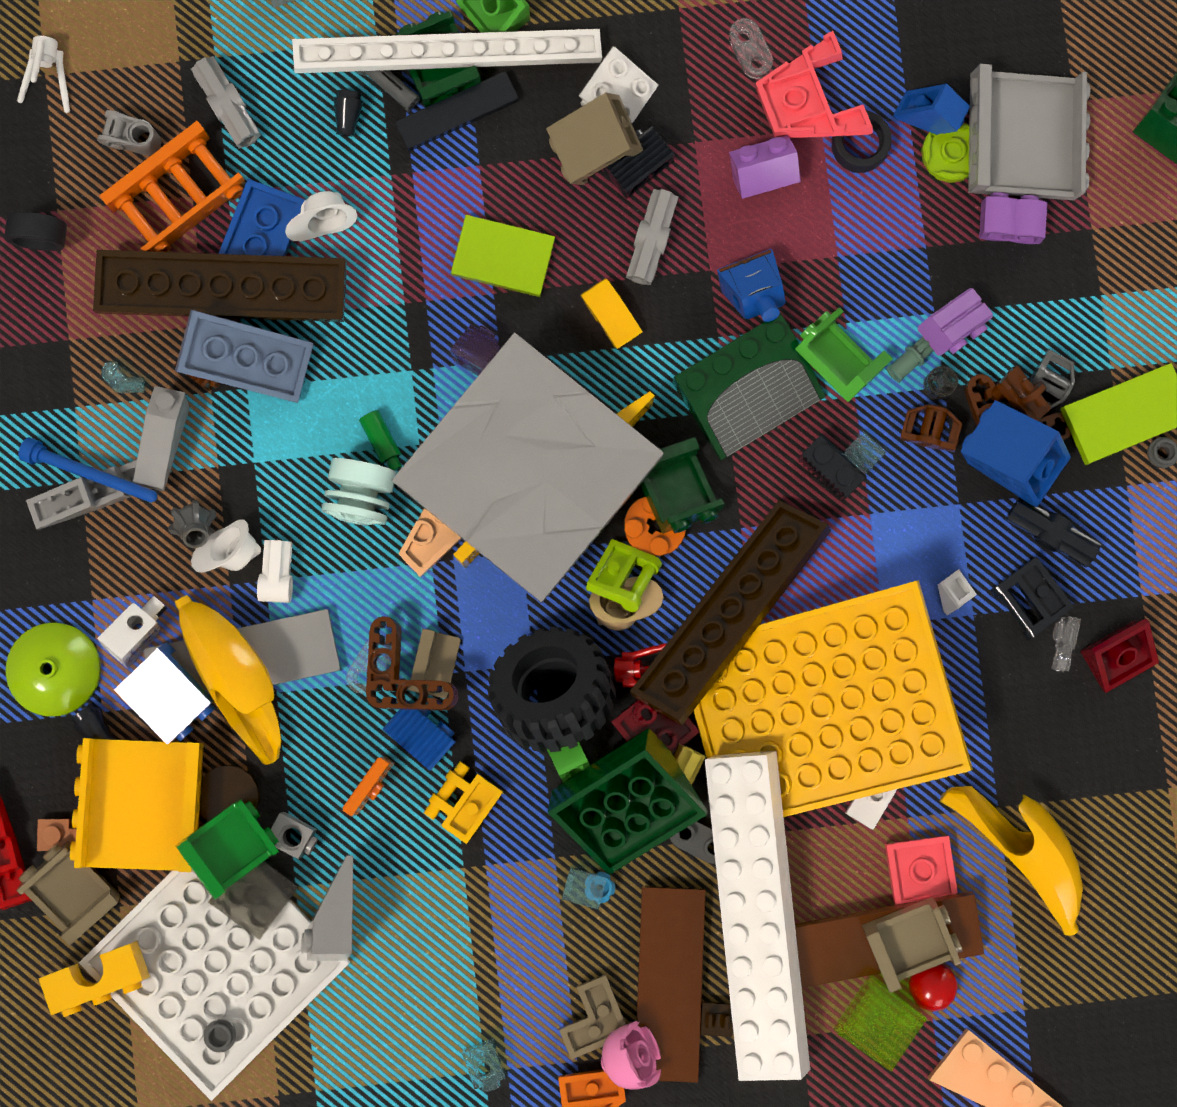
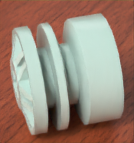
M332 458L328 479L341 485L340 490L325 491L324 496L338 502L337 504L323 503L321 511L348 523L365 526L372 524L385 525L387 516L374 512V510L389 509L390 504L377 498L378 493L393 492L394 483L392 479L397 472L372 463Z

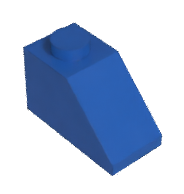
M948 84L906 91L893 117L938 135L957 132L963 125L964 117L970 106Z

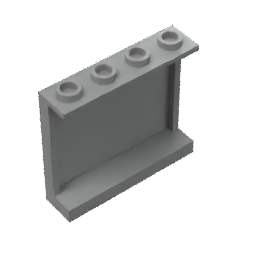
M980 64L970 74L968 193L990 195L991 193L1002 192L1007 193L1009 196L1034 195L1039 198L1076 200L1086 193L1089 186L1086 161L1090 152L1089 143H1086V131L1090 124V115L1087 113V101L1090 96L1087 72H1082L1076 78L992 72V65Z

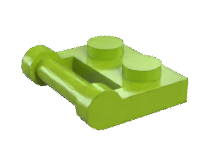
M611 539L587 581L586 590L621 604L629 612H636L642 603L641 597L652 576L659 572L662 562L654 555ZM635 564L641 566L642 571L631 591L623 589L622 587Z

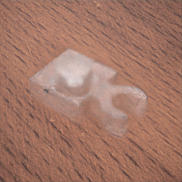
M1067 616L1061 618V622L1056 623L1053 631V640H1056L1055 648L1057 649L1051 669L1062 672L1069 671L1072 650H1075L1081 619Z

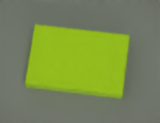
M465 215L451 276L541 297L555 236Z

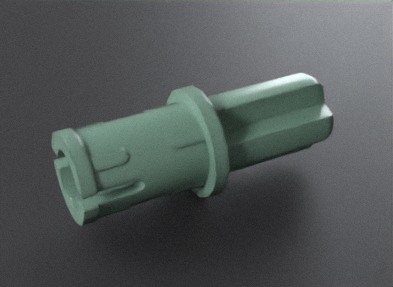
M922 337L912 347L907 346L905 353L887 367L886 370L896 382L900 383L915 367L922 366L924 359L934 351L929 345L930 342Z

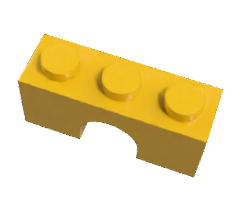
M138 941L99 955L103 965V975L98 983L87 981L82 976L78 963L38 978L50 1014L54 1015L62 1012L63 1017L82 1011L81 1004L92 1000L95 1006L113 999L111 993L122 989L123 993L127 994L142 988L141 981L149 978L150 975Z

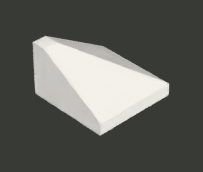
M959 569L938 584L943 611L946 615L959 609L977 595Z

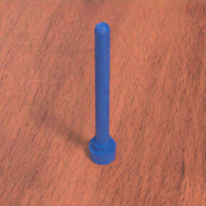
M26 438L19 448V459L31 465L44 462L147 502H155L158 495L154 490L47 451L43 443L36 439Z

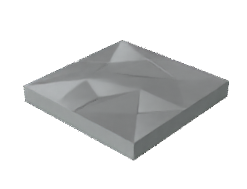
M514 332L392 481L542 604L663 457L664 452Z

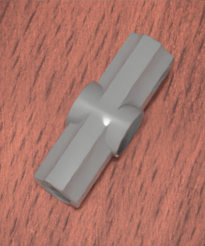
M214 56L204 57L197 61L194 67L191 68L194 73L193 75L207 95L206 100L218 120L223 122L238 149L255 143L261 136L259 130L245 110L246 105L233 83H229Z
M653 189L645 218L641 220L634 242L635 250L626 278L635 283L651 285L654 280L660 255L664 254L671 231L669 227L678 201V196L672 192L663 189Z

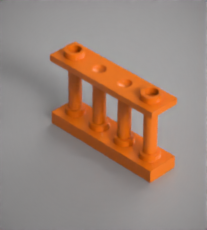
M195 121L99 195L113 213L117 210H123L148 241V243L141 247L143 251L168 252L171 249L170 245L225 202L228 200L234 201L242 195L246 184L244 178L239 172L230 178L206 148V142L210 137L198 121ZM191 153L199 157L221 185L207 197L181 166L182 160ZM165 173H172L197 204L183 216L157 185V179ZM142 191L150 194L172 222L170 226L159 234L155 232L133 204V198Z

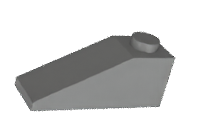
M154 386L145 415L133 483L150 489L165 490L190 409L185 392Z

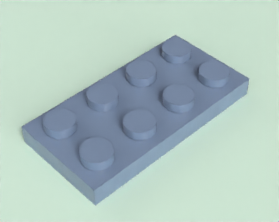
M190 310L175 371L298 403L314 343Z

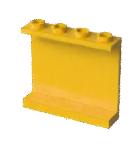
M83 738V745H78L77 764H81L80 777H76L74 794L79 796L78 809H74L72 815V827L77 828L76 841H72L70 845V860L74 861V868L94 867L194 872L175 845L199 827L204 744L170 742L167 745L165 742Z

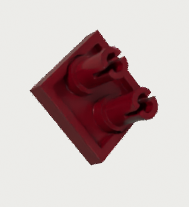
M639 700L611 722L627 742L649 728L672 754L677 750L679 744L684 745L699 733V730L689 718L681 726Z

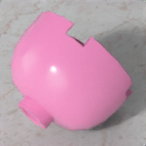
M636 1021L626 1024L608 1035L603 1044L601 1058L602 1068L608 1077L618 1087L630 1090L650 1087L658 1082L661 1075V1069L656 1070V1060L661 1059L656 1039L650 1029L646 1026L640 1028L638 1026L640 1022Z

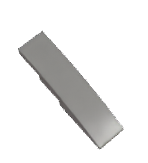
M137 460L120 467L113 466L103 472L133 482ZM80 477L30 498L26 502L36 529H42L133 496Z

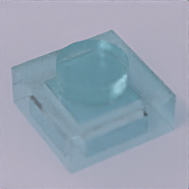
M863 431L843 454L866 475L885 455L886 451Z

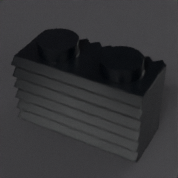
M652 126L646 131L643 129L636 131L643 148L641 153L634 157L624 156L603 168L604 173L626 199L674 162V152Z
M823 434L798 458L799 463H803V467H807L808 471H812V475H816V480H821V484H825V488H830V492H834V497H839V501H844L867 478Z

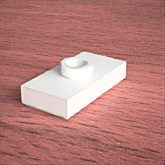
M897 789L852 800L845 814L873 830Z

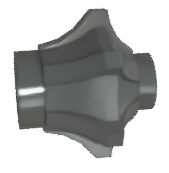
M193 500L192 504H188L182 509L174 507L171 510L174 521L168 527L169 532L181 537L184 544L190 548H199L205 545L208 541V536L214 532L210 526L216 518L215 510L202 508L197 500Z

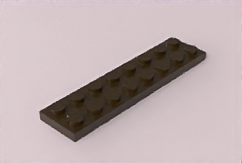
M97 250L93 311L96 314L189 317L190 310L220 318L344 322L347 261L345 258Z
M778 500L630 690L633 697L682 726L831 532L829 525Z

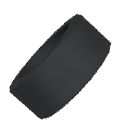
M871 111L866 112L873 130L879 138V148L872 157L858 159L846 151L844 136L832 137V152L835 160L849 171L866 173L876 169L885 160L891 147L892 134L887 122L880 115Z
M13 212L7 215L4 239L10 244L27 249L58 251L65 247L67 224L59 218L45 214Z

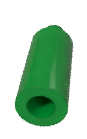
M375 410L361 417L359 422L381 464L387 463L388 467L394 471L400 469L402 465L398 457L401 455V452L380 411Z

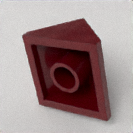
M1146 618L1132 621L1080 651L1105 693L1159 663L1150 622Z

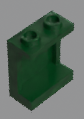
M440 11L430 15L427 21L417 25L410 23L403 26L395 36L458 34L459 31L455 25L452 12L444 13ZM475 65L461 68L408 69L425 108L481 82Z
M695 437L660 449L664 452L663 457L640 484L662 534L672 530L675 534L683 532L690 528L692 523L700 520L702 524L711 522L719 517L718 513L725 505L722 498L716 500L699 464L696 454L700 447Z

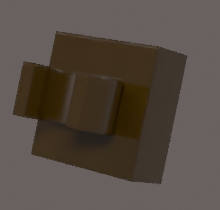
M702 1001L700 1035L732 1037L731 1003Z

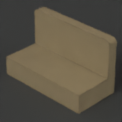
M422 629L411 680H439L451 683L461 639L432 630ZM416 686L408 688L410 691L419 692ZM442 687V692H428V695L447 698L449 692H445Z

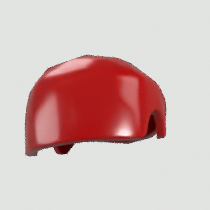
M944 964L912 975L909 980V990L914 1002L922 1009L930 1012L942 1011L955 1000L958 990L957 980L950 968Z

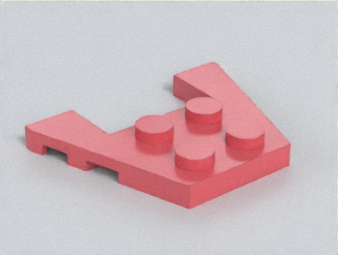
M834 31L824 35L823 40L814 47L810 45L802 51V55L792 62L788 63L786 61L756 82V90L774 137L788 135L789 138L869 135L873 133V127L864 105L832 114L814 70L843 60L842 51Z

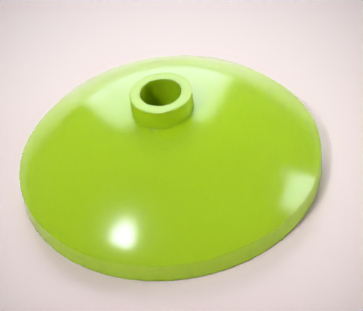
M45 623L27 630L13 644L6 661V680L13 697L25 709L42 716H63L81 708L93 696L101 675L100 657L94 643L81 630L63 623ZM46 663H50L52 666V671L48 675L43 672V667Z

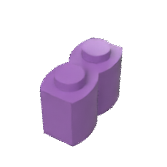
M991 193L990 196H987L981 202L979 238L990 241L1040 244L1045 239L1047 202L1039 200V197L1034 195L1021 196L1020 199L1009 198L1007 193Z

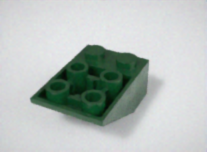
M1177 72L1133 130L1135 135L1175 164H1177Z

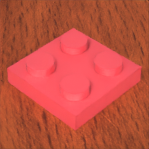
M948 835L885 844L894 905L958 893Z

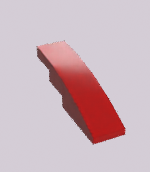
M0 795V909L5 910L32 900L25 893L20 895L16 891L21 882L18 878L26 870L11 822Z

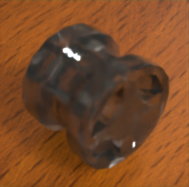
M947 366L934 368L927 374L923 382L924 392L927 396L939 401L949 397L958 386L957 374Z

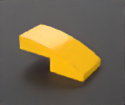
M607 278L580 295L595 320L600 323L614 348H620L642 333L636 320Z

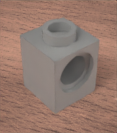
M286 812L279 813L271 828V831L279 841L275 847L297 859L302 858L304 854L310 855L318 841V838L314 837L317 831L316 828ZM290 828H296L301 832L302 839L298 845H291L287 841L286 834Z

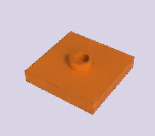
M386 756L378 757L342 807V811L353 817L360 813L369 799L374 801L384 787L381 783L395 762Z

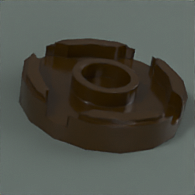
M233 765L216 767L206 773L201 780L200 813L202 817L209 821L238 799H241L244 804L250 801L257 810L260 801V791L253 775L244 768Z

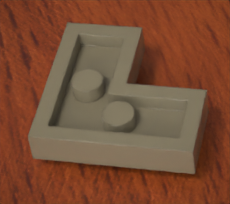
M606 974L576 986L588 1016L559 1028L571 1060L603 1047L606 1038L612 1031L626 1025Z

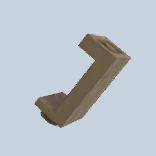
M605 92L546 128L550 136L549 144L558 155L562 164L561 172L570 184L584 185L588 183L587 178L618 159L624 156L634 157L643 151L620 95Z
M67 841L61 847L55 844L43 855L45 861L39 867L35 868L32 865L18 878L21 882L16 891L20 895L25 893L62 931L61 938L70 946L119 902L120 894L94 867L74 868V861L70 860L71 843Z
M933 897L862 925L890 993L901 989L899 981L950 960L954 962L955 966L961 964L957 953L963 951L956 934L950 935L946 926L951 923L945 906L941 905L938 907Z

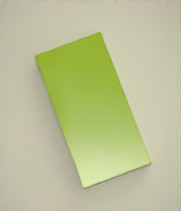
M1172 363L1060 409L1084 464L1088 465L1177 428V374Z

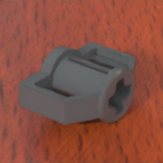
M1048 349L1033 372L1030 381L1033 385L1042 381L1046 386L1044 391L1058 398L1053 403L1047 402L1051 409L1067 399L1075 384L1074 362ZM1049 361L1069 370L1070 380L1048 369ZM1045 377L1049 379L1050 381L1062 386L1063 389H1060L1050 384L1042 378Z

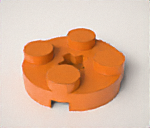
M647 498L638 499L629 508L625 517L624 531L630 546L656 557L675 551L681 544L686 530L676 534L673 530L664 534L655 531L653 534L649 533L650 526L647 524V521L649 519L654 521L656 518Z

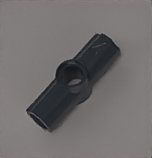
M1020 497L1012 505L1005 519L1034 537L1033 540L1042 547L1053 552H1060L1085 568L1089 567L1096 558L1102 545L1073 528V523L1055 512H1047L1040 507L1036 508Z

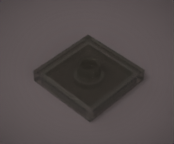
M263 861L225 890L226 892L217 899L211 897L208 903L254 937L261 940L299 887Z

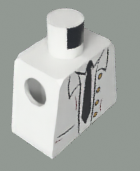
M154 596L142 609L135 603H132L97 639L107 652L128 669L142 654L143 649H146L161 631L156 620L167 610V607ZM136 624H143L140 629L133 630Z

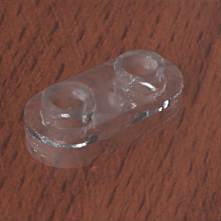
M748 18L735 21L730 28L729 42L744 73L750 78L761 79L769 74L772 68L773 56L756 22ZM747 34L749 40L742 41L739 39V35ZM758 60L761 62L762 66L760 68H755L752 66L751 62Z
M369 639L365 642L346 675L349 688L360 694H366V684H360L358 676L362 672L367 673ZM378 644V646H383L386 649H392V645L390 646L387 644ZM388 654L377 659L378 669L381 672L386 671L391 664V658Z

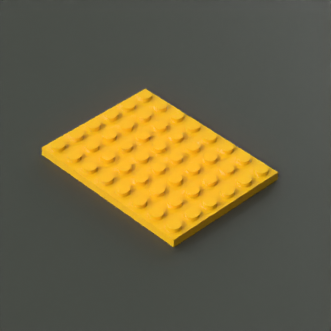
M919 580L759 625L694 709L707 758L715 755L766 751L777 752L783 817L973 770Z

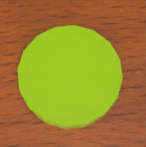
M963 123L957 132L938 135L929 132L924 139L921 150L922 161L928 172L936 179L953 183L969 178L968 124Z

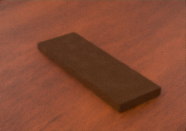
M642 886L636 1022H640L638 1024L640 1028L646 1026L650 1029L656 1039L661 1059L656 1060V1070L661 1069L658 1081L698 1083L705 889Z
M968 891L934 898L938 907L941 905L945 906L951 923L946 926L950 935L956 934L963 951L957 953L959 959L983 955L984 948L974 892ZM923 900L796 923L795 930L802 988L881 974L862 925Z

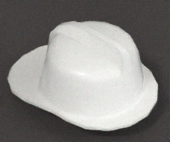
M331 191L318 192L303 202L301 213L291 219L286 226L285 233L287 238L292 241H305L326 234L341 232L356 222L357 212L352 206L344 203L339 193Z
M237 520L208 536L206 544L196 548L193 552L191 559L193 569L196 572L203 573L217 567L232 571H238L245 567L250 560L261 552L260 546L248 532V523L245 520Z

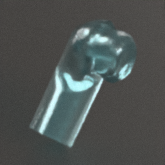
M108 361L104 364L101 370L102 379L115 392L144 393V377H126L120 371L119 364L115 361Z

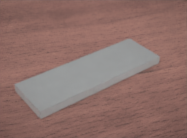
M329 609L238 628V631L250 643L265 664L273 685L341 671ZM184 640L169 643L176 650L171 656L210 695L192 661ZM161 645L143 649L145 660Z

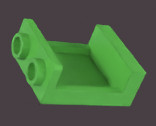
M839 307L832 314L826 311L815 323L810 324L801 333L800 337L803 341L795 350L849 402L893 358L884 350L872 360L836 324V320L844 312Z

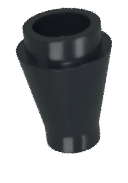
M337 90V96L333 98L337 126L336 134L354 137L364 101L361 100L360 92Z
M92 703L71 718L76 724L73 727L87 738L116 740L100 708H95Z

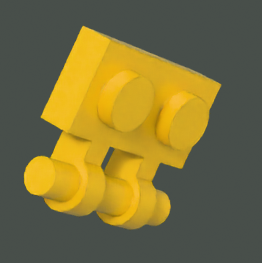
M459 761L453 771L449 770L445 778L447 780L438 793H433L428 800L430 804L424 811V814L433 820L440 810L448 816L441 826L467 844L503 791L479 774L475 776L471 784L463 778L470 768ZM458 787L464 793L453 807L447 800Z

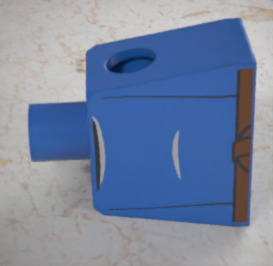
M772 249L717 269L722 293L744 319H751L760 315L763 321L771 322L779 316L780 311L778 308L782 307L786 302L782 280Z

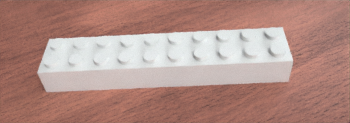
M766 751L715 755L705 759L738 1079L739 1081L801 1080L810 1071L777 752Z

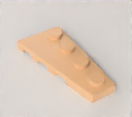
M967 1028L927 1077L930 1081L985 1107H1062Z

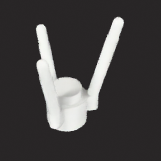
M35 36L33 38L29 61L17 101L23 103L29 82H36L39 68L52 67V64L55 62L64 112L69 113V98L63 67L64 52L57 50L58 42L55 39L47 36Z

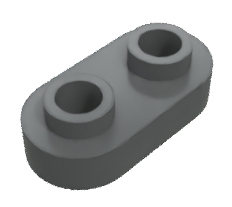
M696 821L687 827L691 831V836L688 839H681L679 833L670 837L671 842L676 847L707 863L716 864L715 854L709 853L707 849L709 843L713 842L711 828Z

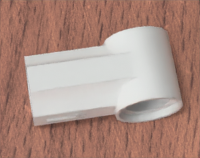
M264 540L262 573L259 574L257 584L258 601L291 602L293 592V578L290 575L292 542Z

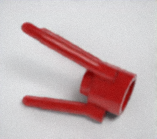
M667 643L634 652H622V657L615 659L614 672L616 682L623 683V687H633L637 683V679H640L649 667L643 666L642 660H636V658L662 651Z

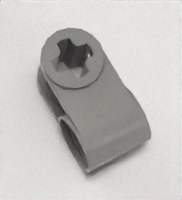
M112 110L105 112L104 116L107 119L102 135H98L97 141L110 148L127 150L148 156L153 155L159 150L161 146L160 135L149 122ZM150 133L149 138L145 142L138 143V139L142 134Z

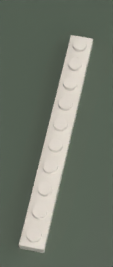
M600 29L292 39L295 73L461 68L474 65L476 67L601 63L602 60Z

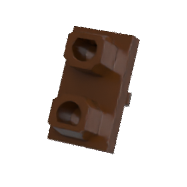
M1018 365L1012 367L992 390L998 401L1004 402L1008 400L1014 410L1037 421L1051 409L1050 405L1041 395L1046 389L1045 384L1040 381L1033 385Z

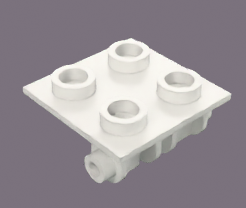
M613 46L580 93L579 97L583 99L580 103L584 106L605 92L620 95L630 121L633 123L658 87V84Z

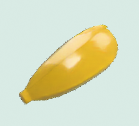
M188 595L175 601V605L179 610V624L183 639L204 685L230 726L264 765L274 763L280 754L281 734L272 704L274 700V687L265 664L238 629L220 613L202 603L193 602Z
M972 786L950 787L941 795L940 802L971 822L997 846L1030 881L1061 926L1064 935H1075L1079 931L1076 919L1080 912L1083 892L1079 863L1069 840L1049 812L1041 804L1023 794V799L1018 805V809L1031 832L1018 831Z

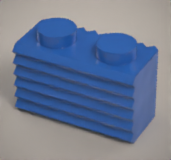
M399 709L382 730L429 771L433 770L456 743L451 738L455 732L442 721L435 724L428 718L431 713L430 710Z

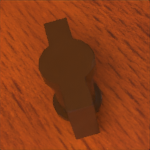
M927 404L907 411L900 439L927 448L956 452L962 423L948 409ZM925 411L920 434H912L917 413ZM934 416H936L935 423H934V427H933V431H932V434L930 435V431H931V427H932V424H933ZM948 416L953 421L949 440L945 442L941 441L946 417Z

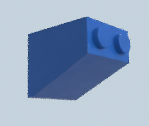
M996 400L990 408H987L982 413L978 426L972 434L965 438L961 453L969 465L1036 508L1071 458L1059 431Z

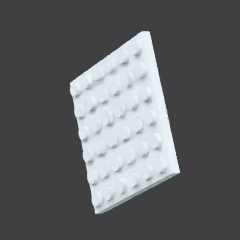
M258 866L225 890L226 892L217 899L210 895L194 872L172 870L79 962L99 982L103 975V965L99 955L138 941L150 977L141 981L142 988L124 994L123 990L119 989L111 993L112 998L211 1101L350 963L348 959L346 961H307V953L301 952L302 933H304L305 929H308L311 921ZM217 1019L229 1021L236 1029V1041L225 1052H214L204 1042L206 1027Z

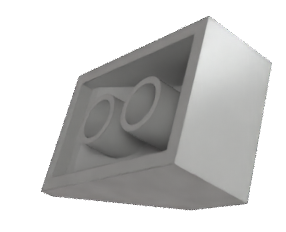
M346 856L341 863L308 929H305L304 933H302L301 952L307 953V961H346L352 955L353 856Z

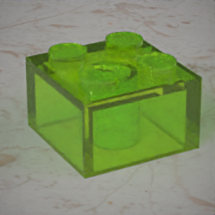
M868 976L833 1029L839 1036L892 1072L927 1020V1017Z

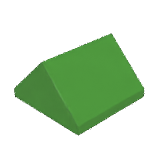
M526 0L455 1L481 33L516 32L530 21L529 4Z

